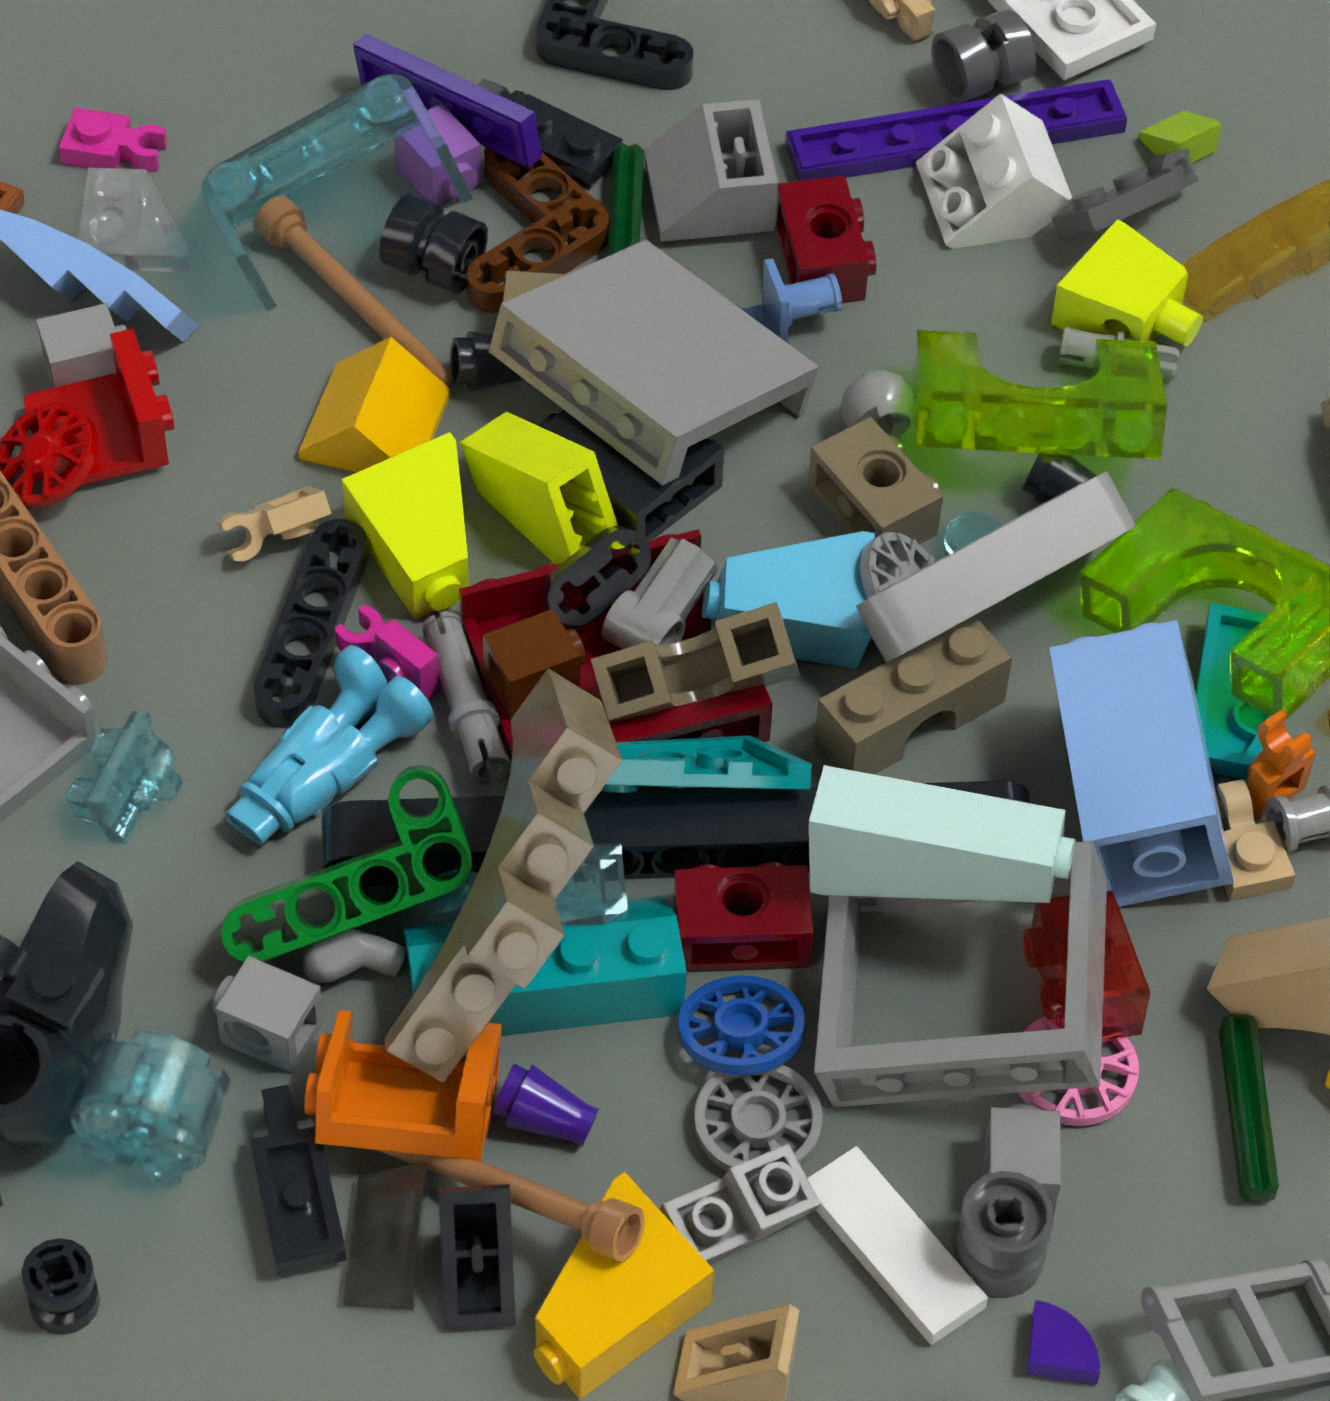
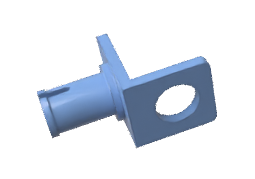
M771 258L763 261L762 304L743 308L742 310L788 343V327L792 326V320L831 311H841L842 297L838 281L833 273L821 278L784 285L774 259Z

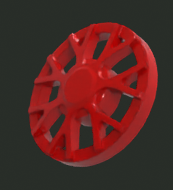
M64 402L38 405L19 419H16L13 422L14 424L0 439V471L8 481L20 469L23 468L25 470L22 476L12 485V488L26 509H40L51 506L75 491L88 475L94 463L98 447L96 428L91 419L79 408ZM58 416H67L61 426L56 431H53L52 428ZM39 423L38 432L28 437L26 432ZM83 431V441L73 445H69L65 441L67 438ZM15 446H22L20 455L10 458ZM78 453H81L79 458L75 457ZM69 461H72L76 465L65 479L61 478L59 475L66 469ZM35 479L44 481L43 493L32 495ZM56 481L59 482L58 485H56L55 487H53V485H54V483H55Z

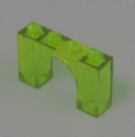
M917 330L912 382L915 394L914 423L916 447L1161 460L1167 399L1156 342L1096 339L1092 378L1090 380L1066 387H1033L1009 382L988 372L979 361L977 333Z
M1173 487L1135 521L1136 527L1118 536L1079 572L1082 616L1113 633L1132 630L1139 625L1152 623L1177 600L1204 589H1240L1258 595L1269 602L1274 609L1230 650L1232 696L1270 716L1282 709L1288 718L1330 678V565L1315 559L1306 551L1297 550L1263 533L1259 528L1245 524L1213 508L1209 503L1197 500Z

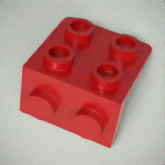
M133 328L110 333L115 368L114 374L32 392L23 400L25 414L38 405L64 402L76 406L91 419L96 428L98 447L94 463L80 485L169 465L165 432L175 430L171 407L166 394L155 395L153 386L160 385L154 355L152 350L141 352ZM58 416L52 430L56 431L67 416ZM39 423L30 429L32 435L38 432ZM83 431L67 438L65 441L69 445L83 441ZM78 453L75 457L79 458L81 453ZM69 461L66 469L59 476L65 479L76 464ZM56 481V482L54 483L53 487H55L56 485H58L59 482Z

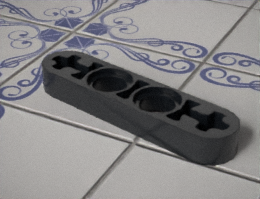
M348 519L325 521L311 535L254 683L255 707L258 716L268 725L277 728H289L309 706H314L336 648L335 627L339 624L344 626L367 566L366 535L364 530L353 521ZM339 545L349 546V548L341 550L337 560V570L331 568L329 552H335ZM319 588L329 589L338 595L333 603L323 607L310 605L304 600L309 592ZM298 637H309L320 644L317 650L304 656L294 655L285 649L288 642ZM286 674L292 676L293 694H287L283 702L274 701L273 697H279L284 690Z

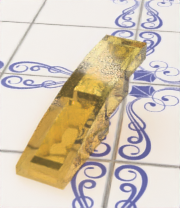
M1330 179L1264 211L1222 236L1181 264L1188 272L1184 298L1197 313L1203 316V320L1206 323L1250 291L1258 299L1299 268L1309 276L1330 260Z

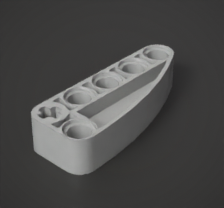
M1105 471L856 605V608L884 661L888 662L1126 533L1137 525L1108 471Z

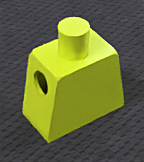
M1117 219L1057 284L1051 325L1061 330H1064L1065 327H1070L1071 329L1118 336L1120 331L1125 332L1124 339L1152 343L1161 333L1187 347L1199 332L1203 316L1182 305L1188 279V272L1185 267L1126 223Z

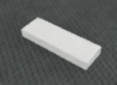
M857 1146L807 1178L821 1203L818 1209H816L818 1214L931 1346L986 1309L988 1296Z

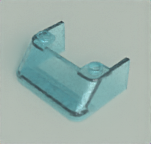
M396 74L379 76L219 163L205 176L202 183L203 198L235 259L267 311L276 307L277 304L236 225L256 215L259 209L273 197L280 195L289 197L418 126L461 202L464 204L473 199L444 139L414 87L405 77Z

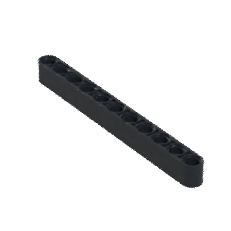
M1014 781L923 783L1030 803L1028 789ZM810 786V790L742 788L599 793L584 813L594 847L569 881L674 878V870L692 869L700 865L737 868L757 867L770 862L782 863L787 866L807 865L808 873H810L809 819L818 786ZM505 796L452 797L472 852V868L470 876L464 884H474L487 854ZM439 798L400 799L407 811L421 815L432 811L437 805ZM388 799L343 801L330 805L323 811L321 818V870L401 840L390 812ZM435 843L428 847L423 854V863L426 869L435 876H450L461 866V854L456 847L449 843ZM380 865L365 870L360 878L361 888L399 886L395 873L388 867Z

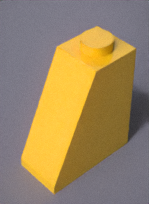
M625 1172L612 1181L602 1201L605 1202L610 1198H616L642 1209L645 1224L636 1250L627 1260L618 1262L593 1252L589 1242L585 1241L581 1236L535 1317L536 1348L533 1350L539 1367L554 1384L559 1385L564 1381L580 1400L712 1303L714 1269Z

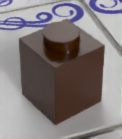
M554 609L483 635L484 673L510 719L515 715L548 668L580 688V666L586 664L585 650L577 632L574 629L565 630Z

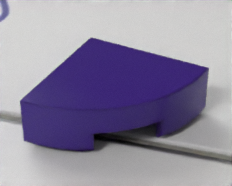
M1035 1300L1032 1311L1026 1375L1097 1385L1100 1377V1359L1091 1335L1067 1311L1053 1304Z

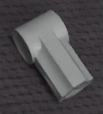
M671 537L634 592L632 590L625 591L614 602L603 623L602 638L620 649L629 648L651 640L657 645L681 642L685 631V619L705 591L707 582L709 580L712 581L718 572L716 562L696 545L683 538L677 540Z

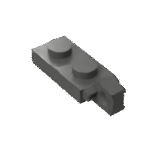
M1188 149L1152 157L1148 172H1146L1145 168H1140L1112 179L1115 189L1105 193L1104 188L1100 187L1071 198L1073 208L1052 218L1058 237L1067 238L1098 232L1112 225L1117 219L1121 221L1178 194V190L1197 182L1198 177L1195 176L1188 155L1190 154Z

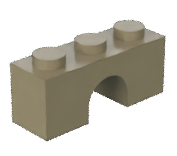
M777 602L716 620L715 628L688 640L665 645H657L651 640L591 659L608 721L614 723L762 684L768 686L801 676Z
M974 615L818 699L814 744L834 767L875 775L903 759L907 739L930 716L939 712L948 724L956 730L1004 703L1012 657Z

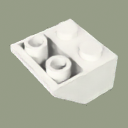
M999 94L916 161L945 245L951 249L1032 237L1049 224L1053 217L1063 213L1072 206L1070 200L1072 195L1043 121L1002 94Z

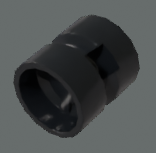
M407 193L396 203L386 220L379 246L380 259L384 264L410 275H417L424 270L427 282L453 293H461L467 288V269L469 264L486 252L488 228L484 222L457 211H450L445 215L442 205L414 193Z

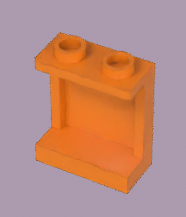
M338 1010L332 1034H320L316 1057V1073H309L306 1084L304 1111L305 1114L316 1115L315 1143L482 1161L499 1081L502 1024L487 1023L470 1048H468L467 1054H464L445 1082L442 1083L387 1052L384 1045L355 1042L352 1039L353 1012Z

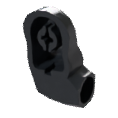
M78 861L63 871L50 888L20 946L22 950L30 954L41 936L102 966L105 975L71 1034L8 1004L5 995L12 982L3 978L0 981V1140L23 1149L41 1147L76 1132L87 1105L89 1087L116 1044L121 1022L123 983L133 932V922L118 883Z

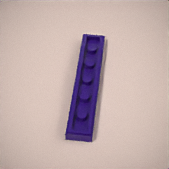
M1111 79L1005 96L1043 121L1051 144L1125 133L1127 116ZM994 98L789 130L785 134V147L797 181L844 175L846 178L916 167V161Z

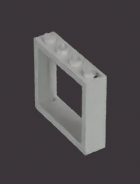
M1092 841L1075 842L1068 879L1055 877L1052 894L1070 893L1064 1029L851 1046L862 912L976 902L978 900L829 895L814 1073L833 1108L1100 1086L1107 876Z

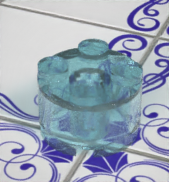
M136 1030L132 1041L114 1042L118 1031L108 1033L97 1044L71 1116L72 1126L78 1134L75 1148L80 1154L90 1160L103 1163L115 1160L128 1166L141 1168L142 1174L153 1182L163 1185H177L181 1182L184 1172L197 1169L205 1161L229 1091L230 1078L224 1069L218 1078L207 1068L211 1056L199 1047L177 1037L150 1030Z

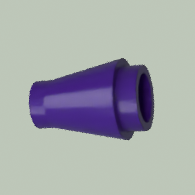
M513 1064L498 1095L492 1114L507 1120L505 1123L506 1128L567 1140L583 1147L599 1109L585 1103L533 1064L529 1070Z

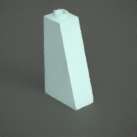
M824 765L809 819L810 893L837 896L1050 903L1055 877L1068 879L1075 839L1063 837L1065 810Z

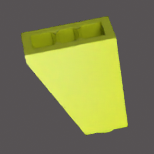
M507 411L460 441L477 493L554 564L566 561L600 531L608 527L618 526L594 451ZM616 541L609 547V549L625 548V546Z
M448 432L341 479L344 518L357 523L364 530L368 553L414 620L435 610L442 611L452 607L459 601V589L469 586L468 552L456 439L451 432Z

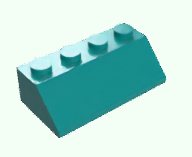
M665 895L557 908L565 934L527 987L524 989L516 984L488 1023L502 1024L501 1036L679 1015L681 1007L685 1003L687 972L677 916ZM456 920L403 926L412 997L440 952Z

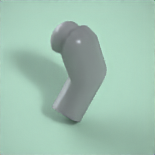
M354 927L312 944L303 958L302 967L305 975L310 980L321 984L336 981L363 966L389 977H394L403 963L405 947Z

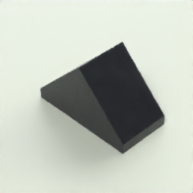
M509 1184L438 1188L445 1329L516 1325Z

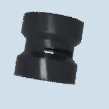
M62 1238L47 1240L34 1247L26 1256L21 1273L30 1313L36 1324L49 1333L61 1335L77 1332L89 1325L97 1315L100 1297L92 1258L87 1250L73 1240Z

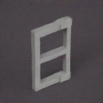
M1321 1258L1304 1260L1299 1264L1168 1286L1163 1284L1145 1287L1142 1291L1141 1302L1143 1309L1156 1335L1160 1334L1192 1401H1221L1330 1380V1356L1292 1363L1288 1362L1254 1293L1303 1285L1330 1336V1269ZM1229 1298L1263 1368L1211 1377L1177 1306Z

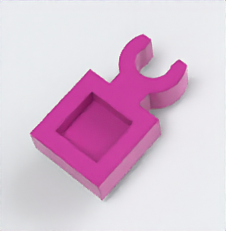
M75 107L59 146L61 164L117 172L120 162L126 161L131 162L140 171L156 172L160 167L158 150H166L168 146L166 129L157 125H143L136 129H131L130 116Z

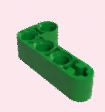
M416 765L399 772L393 780L388 801L390 812L401 839L400 841L251 895L237 902L224 919L221 930L222 942L228 953L242 962H245L248 956L265 961L449 893L462 886L470 876L472 868L471 846L448 784L442 774L432 767ZM422 779L434 785L439 799L432 811L427 814L417 815L410 813L403 807L399 794L402 787L409 781ZM440 842L453 845L461 854V866L450 876L439 877L433 875L426 869L423 863V854L428 847ZM380 865L388 867L395 873L398 878L399 887L393 896L388 899L377 900L365 894L361 888L360 878L364 871L370 867ZM312 889L325 891L332 897L335 903L336 910L334 915L322 923L309 922L301 915L298 909V899L301 894ZM282 899L285 901L286 920L295 934L286 936L285 922L266 930L262 938V945H255L251 937L239 938L237 931L245 921L244 914L251 913L256 922H264L277 917L280 909L274 902Z

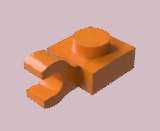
M1282 709L1259 724L1257 734L1264 750L1255 757L1247 769V775L1249 776L1247 788L1251 796L1253 815L1259 821L1266 816V804L1270 797L1284 795L1290 800L1306 789L1316 751L1311 748V737L1306 732L1295 738L1290 737L1285 728L1287 714Z

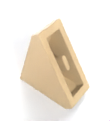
M786 1304L687 1330L673 1395L682 1401H786L795 1353L799 1309L791 1304Z

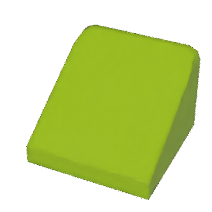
M1183 110L1139 131L1138 138L1155 156L1188 149L1190 153L1188 154L1191 163L1217 151L1222 125L1216 119Z

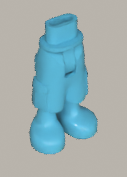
M349 645L336 656L334 662L335 677L341 688L335 702L329 709L320 705L315 707L309 706L289 729H285L278 740V745L258 765L249 780L239 787L241 798L225 813L227 821L247 838L258 845H262L277 829L288 832L294 828V823L297 824L310 816H316L334 800L333 797L338 793L342 794L352 788L356 782L377 766L375 752L398 738L413 736L429 724L433 718V710L424 694L412 682L401 676H395L387 684L383 672L374 659L363 649ZM371 717L360 730L355 728L363 720Z

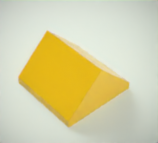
M389 337L336 363L298 451L299 459L357 473L434 439L451 397L450 388L396 340Z

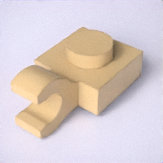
M307 486L255 505L250 511L225 514L216 523L218 528L223 531L236 526L244 528L246 532L245 542L240 547L227 551V555L233 561H246L253 558L259 552L263 540L268 534L276 535L280 533L283 540L300 537L317 528L315 520L332 513L324 490Z
M1243 779L1218 784L1217 790L1221 797V800H1218V806L1234 880L1232 884L1223 885L1229 901L1290 889L1296 875L1274 821L1255 824L1251 796Z

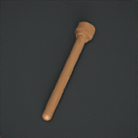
M287 196L273 197L259 209L254 218L253 226L255 231L271 246H280L283 249L291 248L384 340L392 337L448 387L451 385L453 380L451 371L306 232L307 224L304 222V213Z
M378 1150L466 1186L509 1184L511 1204L581 1231L582 1238L589 1242L593 1252L618 1262L627 1260L634 1253L643 1234L645 1218L642 1209L616 1198H610L605 1202L597 1200L589 1204L482 1161Z

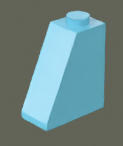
M861 531L727 557L718 582L711 580L707 582L702 603V617L711 619L712 630L716 627V620L777 602L784 619L795 659L857 669L871 638V634L856 608V605L868 599L862 583L860 561L864 547L875 538V533Z

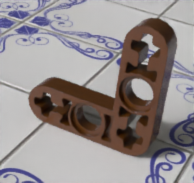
M486 147L484 148L485 179L533 224L477 257L469 264L467 269L468 300L480 311L489 313L499 312L504 298L507 271L566 274L600 253L608 243L609 217L606 209L543 152H541L542 157L530 167L521 164L517 167L515 165L517 162ZM548 188L557 191L561 196L556 200L543 202L536 200L531 194L539 189ZM532 249H544L551 252L553 257L545 262L536 263L527 260L523 255Z

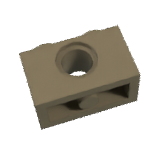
M871 416L811 447L808 486L849 533L871 532L875 533L876 538L886 532H897L915 539L918 544L938 535L943 496L937 482L930 475L922 474L906 456L901 442L894 435L886 434ZM892 547L895 555L898 556L895 547ZM876 559V564L878 566L883 564Z

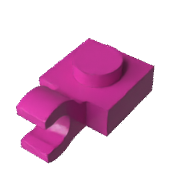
M362 605L358 609L359 624L367 631L356 634L350 632L341 624L335 627V639L338 649L342 651L349 645L363 649L372 658L377 660V664L383 672L387 684L395 676L404 677L412 682L428 701L440 692L438 654L394 619L386 624L375 609Z

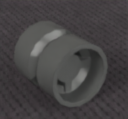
M1005 9L979 18L973 26L963 24L940 32L932 40L931 53L936 76L945 93L956 103H962L990 93L994 86L1002 88L1031 78L1035 72L1036 55L1031 34L1022 18L1011 9Z
M1008 1171L984 1175L970 1186L963 1199L954 1258L988 1297H1013L1023 1294L1036 1284L1044 1267L1047 1245L1053 1227L1054 1207L1047 1191L1036 1180L1019 1172Z

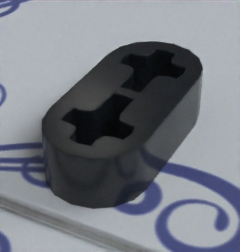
M612 526L600 531L546 578L541 590L542 603L546 611L554 609L561 623L570 626L584 625L593 620L616 601L621 594L628 591L641 580L648 571L651 563V549L646 539L636 531L623 526ZM616 541L623 546H628L632 543L633 548L627 554L632 563L627 569L624 570L617 565H613L600 574L599 570L610 562L613 557L612 552L609 550L613 542ZM592 577L594 581L580 593V598L584 602L581 608L575 610L566 605L560 609L558 604L565 598L560 589L563 584L569 582L578 587Z

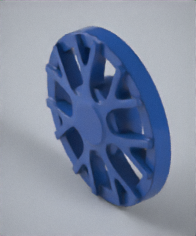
M729 976L704 984L685 1000L678 1018L679 1038L687 1054L695 1062L713 1072L739 1076L766 1073L792 1058L800 1048L805 1035V1014L797 997L781 984L756 976ZM748 992L756 994L754 996H750ZM742 993L743 998L733 999L725 1003L723 1001L722 995ZM767 997L780 1003L769 1012L761 1004ZM715 998L716 1002H711L709 1000ZM698 1009L715 1015V1022L704 1021L693 1017ZM794 1024L792 1032L769 1031V1027ZM712 1036L718 1040L704 1047L696 1041L697 1039ZM764 1044L774 1050L760 1055L755 1048ZM728 1050L743 1051L742 1058L725 1057L724 1054Z

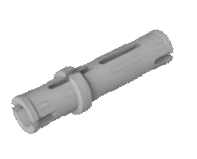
M440 612L446 633H440L434 615L424 621L422 633L427 640L429 648L438 654L439 677L451 710L448 724L453 737L462 742L471 778L478 783H490L492 780L485 763L486 760L490 759L498 780L503 778L511 768L510 760L505 753L497 732L500 718L493 702L486 700L485 692L462 628L461 618L454 612Z

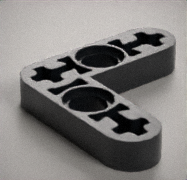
M547 0L536 29V51L539 58L545 63L660 90L680 89L692 79L694 50L691 44L684 38L600 19L608 0H590L589 4L581 7L567 5L564 0ZM586 42H590L589 48H586ZM609 45H620L629 51L621 56H609L604 54L601 49ZM640 53L644 54L643 60L639 59Z

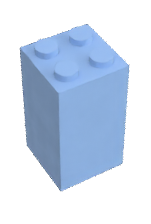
M1174 620L1160 624L1145 623L1132 630L1100 637H1081L1068 644L1049 647L1083 842H1093L1107 876L1106 909L1234 883L1196 692L1178 621Z

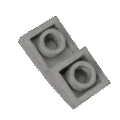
M788 1143L730 1168L722 1179L663 1203L659 1210L710 1265L818 1209L821 1203Z

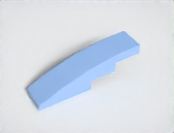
M0 210V239L47 284L70 302L87 287L104 304L107 303L109 309L126 322L143 307L183 343L199 327V324L139 275L91 245L34 219Z

